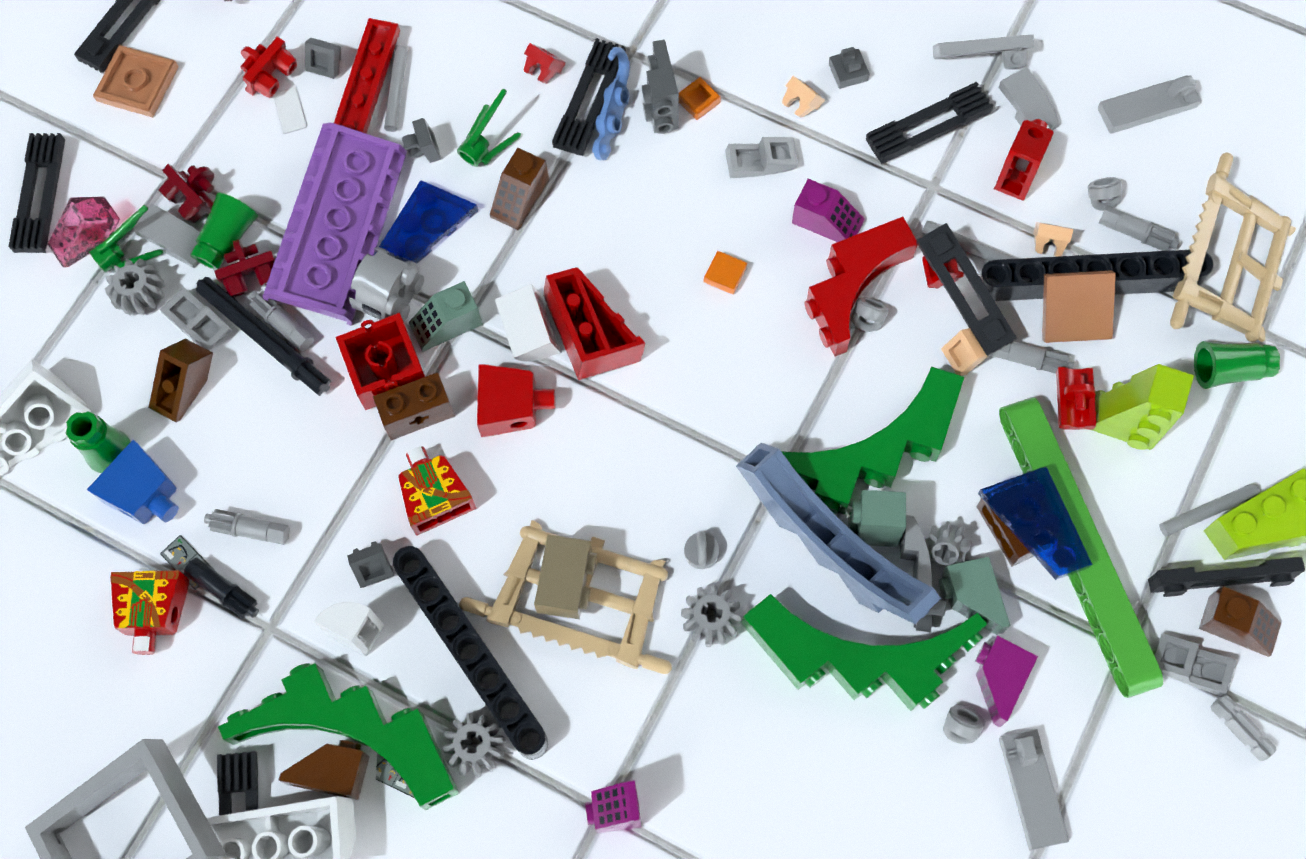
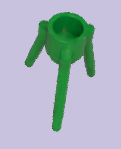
M501 89L490 107L487 104L483 106L467 137L457 149L458 155L474 167H477L480 162L488 165L493 157L521 137V133L516 132L489 151L490 143L481 135L505 97L506 89Z
M143 205L104 242L89 251L92 258L105 273L112 268L114 270V265L120 268L125 266V261H122L121 258L126 254L117 242L128 234L142 215L148 211L147 205ZM157 249L128 260H131L133 264L139 258L147 261L162 255L163 250Z

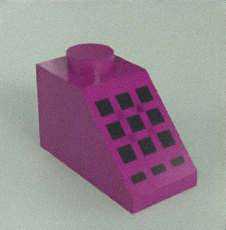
M808 178L794 204L792 224L839 242L857 235L865 218L838 190Z
M997 636L990 644L984 642L975 659V662L980 664L975 674L993 724L998 727L1008 722L1038 658L1037 655L1000 636Z
M635 780L591 791L592 801L585 802L588 825L595 824L597 833L642 827Z

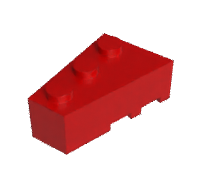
M578 267L546 275L543 297L578 380L641 362L646 343L640 336L636 337L625 325V319L609 307L604 301V296Z

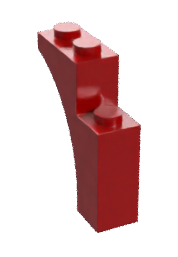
M904 216L831 244L829 258L826 260L832 278L812 285L808 289L807 300L804 302L805 309L811 320L816 319L820 327V339L826 348L830 347L835 357L846 353L850 342V313L864 289L885 271L914 258L917 240Z

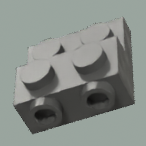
M665 39L652 41L653 55L648 56L647 84L642 85L644 99L642 106L645 121H651L654 133L659 134L679 129V93Z

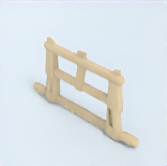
M1226 152L1220 156L1216 171L1207 182L1205 194L1209 197L1202 204L1204 211L1198 215L1201 222L1195 225L1198 232L1192 235L1195 241L1189 246L1192 253L1185 257L1188 264L1182 267L1185 273L1184 279L1178 282L1173 294V298L1178 300V302L1175 303L1170 326L1173 329L1182 328L1189 306L1211 315L1212 320L1245 334V338L1249 342H1255L1256 340L1263 342L1265 341V329L1262 324L1272 289L1276 291L1281 290L1283 278L1279 277L1277 272L1287 237L1295 232L1296 227L1290 225L1291 219L1288 216L1278 215L1252 195L1248 197L1226 180L1233 163V155ZM1223 204L1243 216V221L1221 296L1218 297L1199 286L1197 281L1220 205ZM1256 224L1274 233L1265 267L1247 255ZM1243 268L1260 281L1251 316L1232 305Z
M532 519L530 526H524L520 530V536L523 540L509 569L503 574L507 579L493 606L469 597H464L459 601V607L463 611L482 617L487 616L486 621L491 624L508 628L510 625L518 627L520 634L531 632L533 638L544 636L546 642L557 640L558 646L569 644L571 650L582 648L584 654L595 652L597 658L609 656L615 658L616 662L632 669H638L639 665H642V668L661 674H668L672 670V665L669 661L649 654H641L648 622H654L653 608L660 581H665L669 575L668 571L663 568L666 561L654 560L649 564L604 550L605 540L596 537L591 538L592 553H597V563L644 576L635 601L590 587L593 575L588 574L586 587L591 588L590 602L631 614L621 644L515 611L525 583L529 582L538 585L540 571L531 568L539 544L546 545L548 534L556 535L543 531L540 524Z

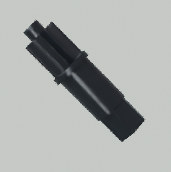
M196 557L190 560L184 568L185 576L217 598L220 604L226 606L242 619L246 616L254 618L259 613V609L255 607L258 604L255 598L242 590L236 583H231Z

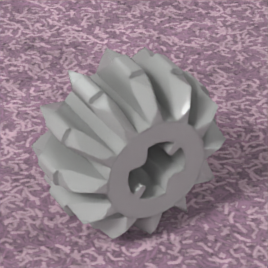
M140 258L134 264L131 260L126 259L125 266L122 268L114 265L115 275L106 276V281L109 285L104 289L106 295L111 300L110 303L116 309H122L129 316L135 311L144 316L146 307L150 306L156 309L154 300L164 298L161 289L165 287V284L159 275V271L154 265H148Z
M712 585L711 594L708 595L702 587L697 588L699 600L688 595L686 603L690 608L681 609V617L689 619L683 624V630L685 632L695 630L692 635V641L695 643L702 636H705V646L709 648L712 646V638L715 637L721 646L725 645L726 636L724 633L735 637L738 630L734 625L742 623V616L734 613L740 608L739 601L728 602L731 597L729 590L724 591L721 596H718L717 585ZM708 610L716 611V618L713 623L707 622Z
M467 713L466 725H463L456 718L453 720V724L458 731L456 733L445 731L444 736L448 740L453 741V743L442 746V751L445 754H453L448 759L447 764L451 768L460 764L459 774L466 776L472 766L474 775L481 777V765L485 764L492 772L496 767L490 760L491 757L503 759L504 753L495 747L505 744L506 738L500 735L495 736L501 727L497 722L488 726V715L482 714L476 724L474 714ZM473 737H477L480 742L483 741V744L477 746V752L472 753L466 747L472 743Z

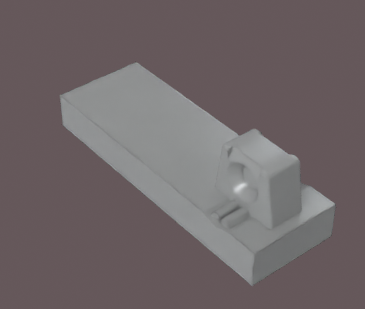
M1034 34L938 43L932 46L933 59L1001 52L1005 69L1022 68L1026 66L1027 50L1034 47Z
M1185 75L1171 81L1100 101L1097 109L1109 133L1113 134L1197 108L1202 100L1195 89L1197 84L1192 75Z
M1038 729L1001 736L999 742L1029 851L1069 842Z

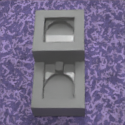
M1028 67L1001 80L998 88L1016 109L1017 112L1014 118L1020 126L1024 120L1040 119L1048 124L1049 129L1054 130L1059 127L1060 122L1050 100Z
M762 137L759 144H728L725 149L730 178L770 175L788 171L798 166L793 137Z
M151 203L148 211L142 215L134 226L133 230L135 233L163 248L168 255L195 268L199 262L192 258L190 254L197 243L196 239L200 232L176 216Z
M185 287L160 309L161 313L193 342L209 351L232 330L208 306H204Z
M906 515V528L900 543V559L914 560L913 577L932 587L931 561L924 535L915 517Z
M1164 633L1161 634L1155 653V658L1162 674L1219 696L1227 695L1236 666V659L1199 649V644Z

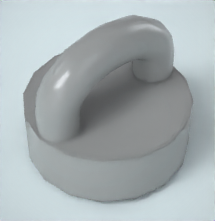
M1116 177L1100 178L1090 182L1087 186L1091 205L1096 210L1104 211L1107 205L1114 208L1122 199L1121 180ZM1112 198V200L1105 203L1099 202V200H1106Z
M860 297L853 309L851 320L855 327L862 331H877L881 328L889 310L886 305L879 301ZM860 316L874 321V323H865L860 320Z
M703 531L693 534L685 543V559L690 566L696 569L710 568L716 563L719 556L717 540L712 535Z
M956 705L951 707L947 714L943 732L949 740L955 743L970 744L975 742L980 736L985 722L982 716L974 709Z

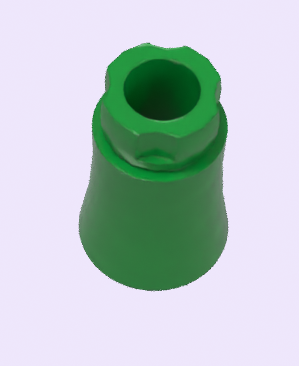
M218 192L190 256L210 269H220L225 261L224 254L234 250L233 241L242 238L248 228L258 218V214L240 200Z
M1202 341L1197 345L1194 353L1193 366L1196 380L1203 389H1209L1224 384L1257 381L1262 378L1274 377L1280 370V354L1276 346L1260 345L1258 343L1223 344Z
M89 411L84 413L76 412L66 421L67 429L65 434L69 438L70 443L82 454L87 465L99 473H102L131 442L124 432L113 428L100 416Z

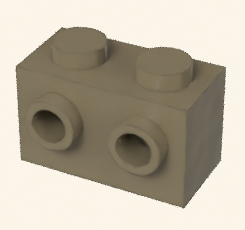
M547 535L534 602L537 613L580 620L581 610H588L591 588L586 587L588 574L594 575L597 563V553H592L591 541Z

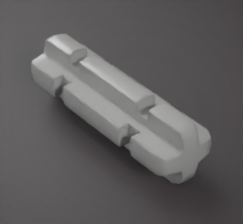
M1228 695L1220 696L1210 706L1211 710L1219 719L1223 717L1226 720L1224 724L1245 747L1247 745L1251 747L1250 752L1259 761L1262 762L1269 759L1276 752V746L1268 737L1264 739L1261 736L1263 732L1242 710L1237 711L1235 709L1237 705Z

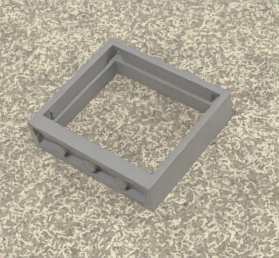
M164 739L140 740L24 827L40 859H72L60 833L147 769L192 852V855L186 859H221L226 853Z

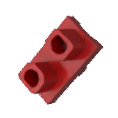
M278 36L267 49L262 44H259L255 49L244 46L240 51L245 59L240 66L246 72L243 76V80L247 84L245 91L252 96L258 92L268 98H272L280 84L271 74L277 69L284 75L290 76L297 68V59L286 50L285 41Z
M1058 367L1056 370L1059 428L1063 430H1094L1096 427V390L1094 387L1093 368L1069 369Z

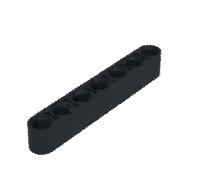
M1190 249L1000 259L984 264L979 276L994 301L1043 299L1044 274L1113 271L1116 273L1115 295L1174 292L1178 282L1182 281L1185 276L1182 267L1188 264L1185 257L1192 252ZM1207 252L1197 281L1199 286L1202 285L1214 267L1213 259ZM1155 269L1161 270L1165 275L1159 274ZM1121 271L1128 272L1132 277L1124 275ZM1021 276H1027L1033 282H1026ZM987 278H994L999 284H993Z
M414 546L400 548L393 557V567L506 736L523 758L536 760L542 757L548 748V738L534 714L422 551ZM415 559L420 561L419 567L415 571L404 572V566L408 561ZM431 587L439 588L438 596L431 601L423 600V594L427 589ZM450 615L459 617L458 624L453 629H442V622L446 617ZM476 644L479 646L475 657L471 659L461 657V652L466 645ZM486 674H498V683L493 688L485 689L481 687V680ZM509 702L519 704V712L515 717L511 719L501 717V710L505 704ZM526 733H538L540 735V742L535 748L528 750L522 748L521 740Z

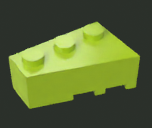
M1156 364L1132 375L1130 382L1126 384L1118 381L1106 393L1103 390L1096 391V427L1092 431L1125 441L1130 447L1135 449L1152 450L1184 414L1194 375Z
M1305 468L1217 518L1203 530L1224 560L1264 553L1288 546L1289 548L1300 546L1306 543Z

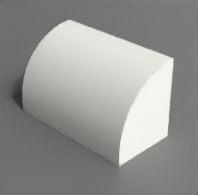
M532 284L495 299L513 357L516 360L536 361L561 353L543 297Z
M356 602L333 604L319 613L313 621L330 638L364 656L368 655L384 627V624L370 608Z

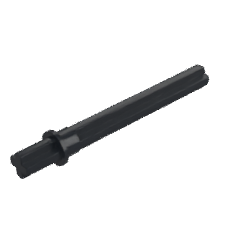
M205 276L202 280L199 279L197 281L196 292L289 370L291 377L295 381H302L318 396H321L324 391L327 392L330 389L329 384L332 381L313 365L314 362L310 357H303L210 277Z

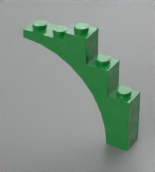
M931 366L921 390L907 409L887 427L865 440L833 450L812 453L781 452L810 489L815 490V494L835 515L838 512L845 514L858 477L864 479V482L872 487L884 488L886 486L891 488L903 452L910 453V456L918 461H937L942 451L965 377Z
M769 594L747 612L742 619L743 627L797 690L805 684L809 688L816 685L826 675L823 671L826 668L855 701L862 694L866 699L872 696L883 686L880 681L882 678L910 711L918 705L926 709L940 696L936 690L943 683V680L935 671L937 670L942 675L957 662L953 655L961 648H964L967 652L974 648L984 638L980 632L987 625L982 617L976 613L955 629L929 640L904 645H868L842 640L815 629L788 611L772 594Z
M304 663L296 666L289 672V676L281 679L287 693L282 695L279 692L269 695L261 701V706L251 711H248V709L237 711L227 717L228 722L218 726L222 739L233 746L260 735L286 730H319L348 737L370 747L385 758L406 781L419 806L424 810H428L460 794L428 722L418 708L413 711L411 708L400 710L391 716L392 721L387 723L374 692L369 687L352 686L341 692V698L336 700L324 670L316 663L312 665Z

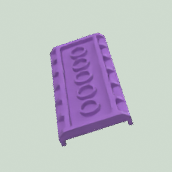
M335 123L322 124L263 294V300L268 301L270 298L347 322L346 325H352L356 309L352 308L349 297L355 299L356 290L351 289V283L363 258L367 254L372 256L375 254L373 248L378 245L405 162L407 150L400 144Z

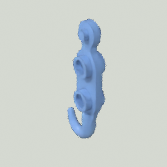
M614 47L608 55V59L611 61L617 56L619 66L615 80L604 91V104L601 114L596 119V129L599 137L595 140L592 151L597 160H606L611 152L610 140L621 131V118L624 108L628 105L630 99L629 90L626 87L630 74V62L628 55L621 47Z

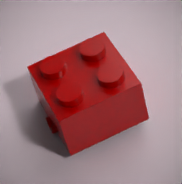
M400 313L376 322L366 320L361 323L360 328L335 337L357 397L365 411L376 407L373 396L425 377ZM371 324V327L365 328L366 325Z

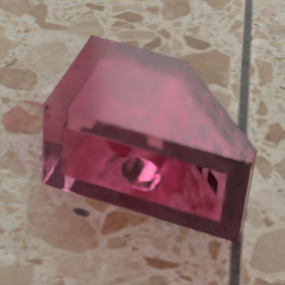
M105 196L70 197L47 245L62 267H70L89 255L90 250L104 242L115 231L120 218Z

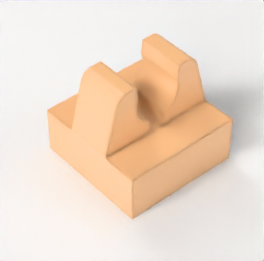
M793 75L785 85L787 91L782 99V104L789 108L794 101L800 100L799 108L794 114L803 118L813 109L818 110L825 99L804 81Z
M1036 222L1033 233L1035 251L1042 254L1044 245L1052 239V243L1055 245L1053 256H1062L1068 243L1071 242L1073 229Z
M970 328L960 330L941 348L955 373L960 376L967 375L988 357Z

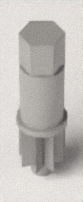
M1108 205L1098 222L1103 226L1141 241L1142 244H1147L1161 251H1167L1168 248L1175 250L1179 243V240L1174 239L1175 232Z
M256 290L252 291L249 295L252 302L249 305L264 318L267 324H271L300 352L307 350L314 342L313 336L290 316L281 304L270 298L268 301L263 300V290L260 293Z
M1015 341L990 354L993 357L1055 374L1058 367L1069 369L1074 367V362L1068 361L1069 355Z
M215 509L214 512L212 511V514L206 513L204 516V523L209 524L208 527L213 532L285 545L289 539L290 527L285 524Z

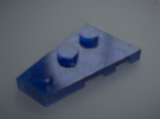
M420 180L379 247L418 264L432 252V247L444 236L449 237L457 230L456 226L466 217L471 218L478 212L477 204Z
M1047 466L979 490L978 495L1055 580L1083 571L1093 565Z

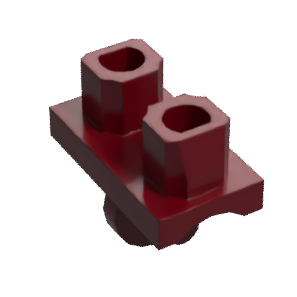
M167 164L162 171L168 178L160 187L159 192L175 204L185 195L187 199L177 210L184 219L192 223H196L205 213L210 214L214 201L206 193H211L214 190L212 185L215 177L214 172L207 166L196 168L194 165L190 166L187 172H177L172 165Z
M240 239L233 241L235 251L224 254L227 264L239 260V262L214 270L217 280L224 284L230 296L236 298L250 292L244 276L256 273L260 286L266 287L276 255L270 250L248 258L250 255L259 253L257 245L252 244L244 247Z

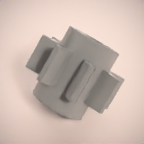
M946 521V524L940 528L936 526L931 527L930 537L926 539L928 550L932 551L931 562L936 561L947 567L956 561L959 563L965 561L966 552L969 551L971 546V540L963 539L964 527L959 528L956 525L950 524L949 521Z

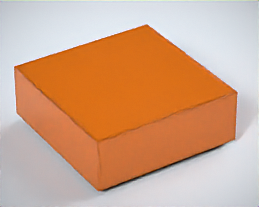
M698 77L679 92V103L696 120H699L721 103V96L701 77Z
M717 250L704 276V283L734 295L747 269V262Z

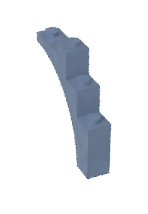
M761 442L736 465L778 526L797 534L818 565L837 573L859 604L877 613L884 609L916 624L941 599L933 587L915 579L892 564L847 527L810 489L780 449Z

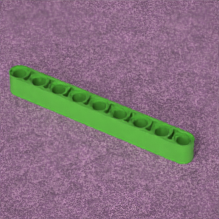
M1030 397L1000 407L999 418L1026 482L1036 496L1040 513L1043 517H1047L1054 526L1055 538L1057 539L1054 545L1120 693L1125 698H1131L1162 687L1163 675L1039 401L1035 397Z

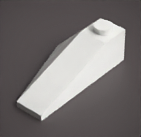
M33 359L24 366L0 395V476L7 473L9 468L26 458L31 459L36 456L40 450L53 442H59L66 438V421L71 415L76 412L84 413L91 411L59 377Z
M335 796L207 818L226 853L221 859H350L356 838L353 798Z

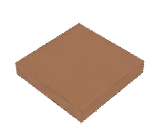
M119 45L93 97L97 102L153 118L179 66L175 60Z
M1113 271L1044 274L1042 340L1045 343L1112 339L1116 273Z

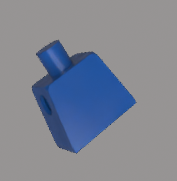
M134 440L127 445L86 489L105 505L141 524H146L154 515L165 523L169 522L179 510V507L169 499L176 492L177 487L151 456Z

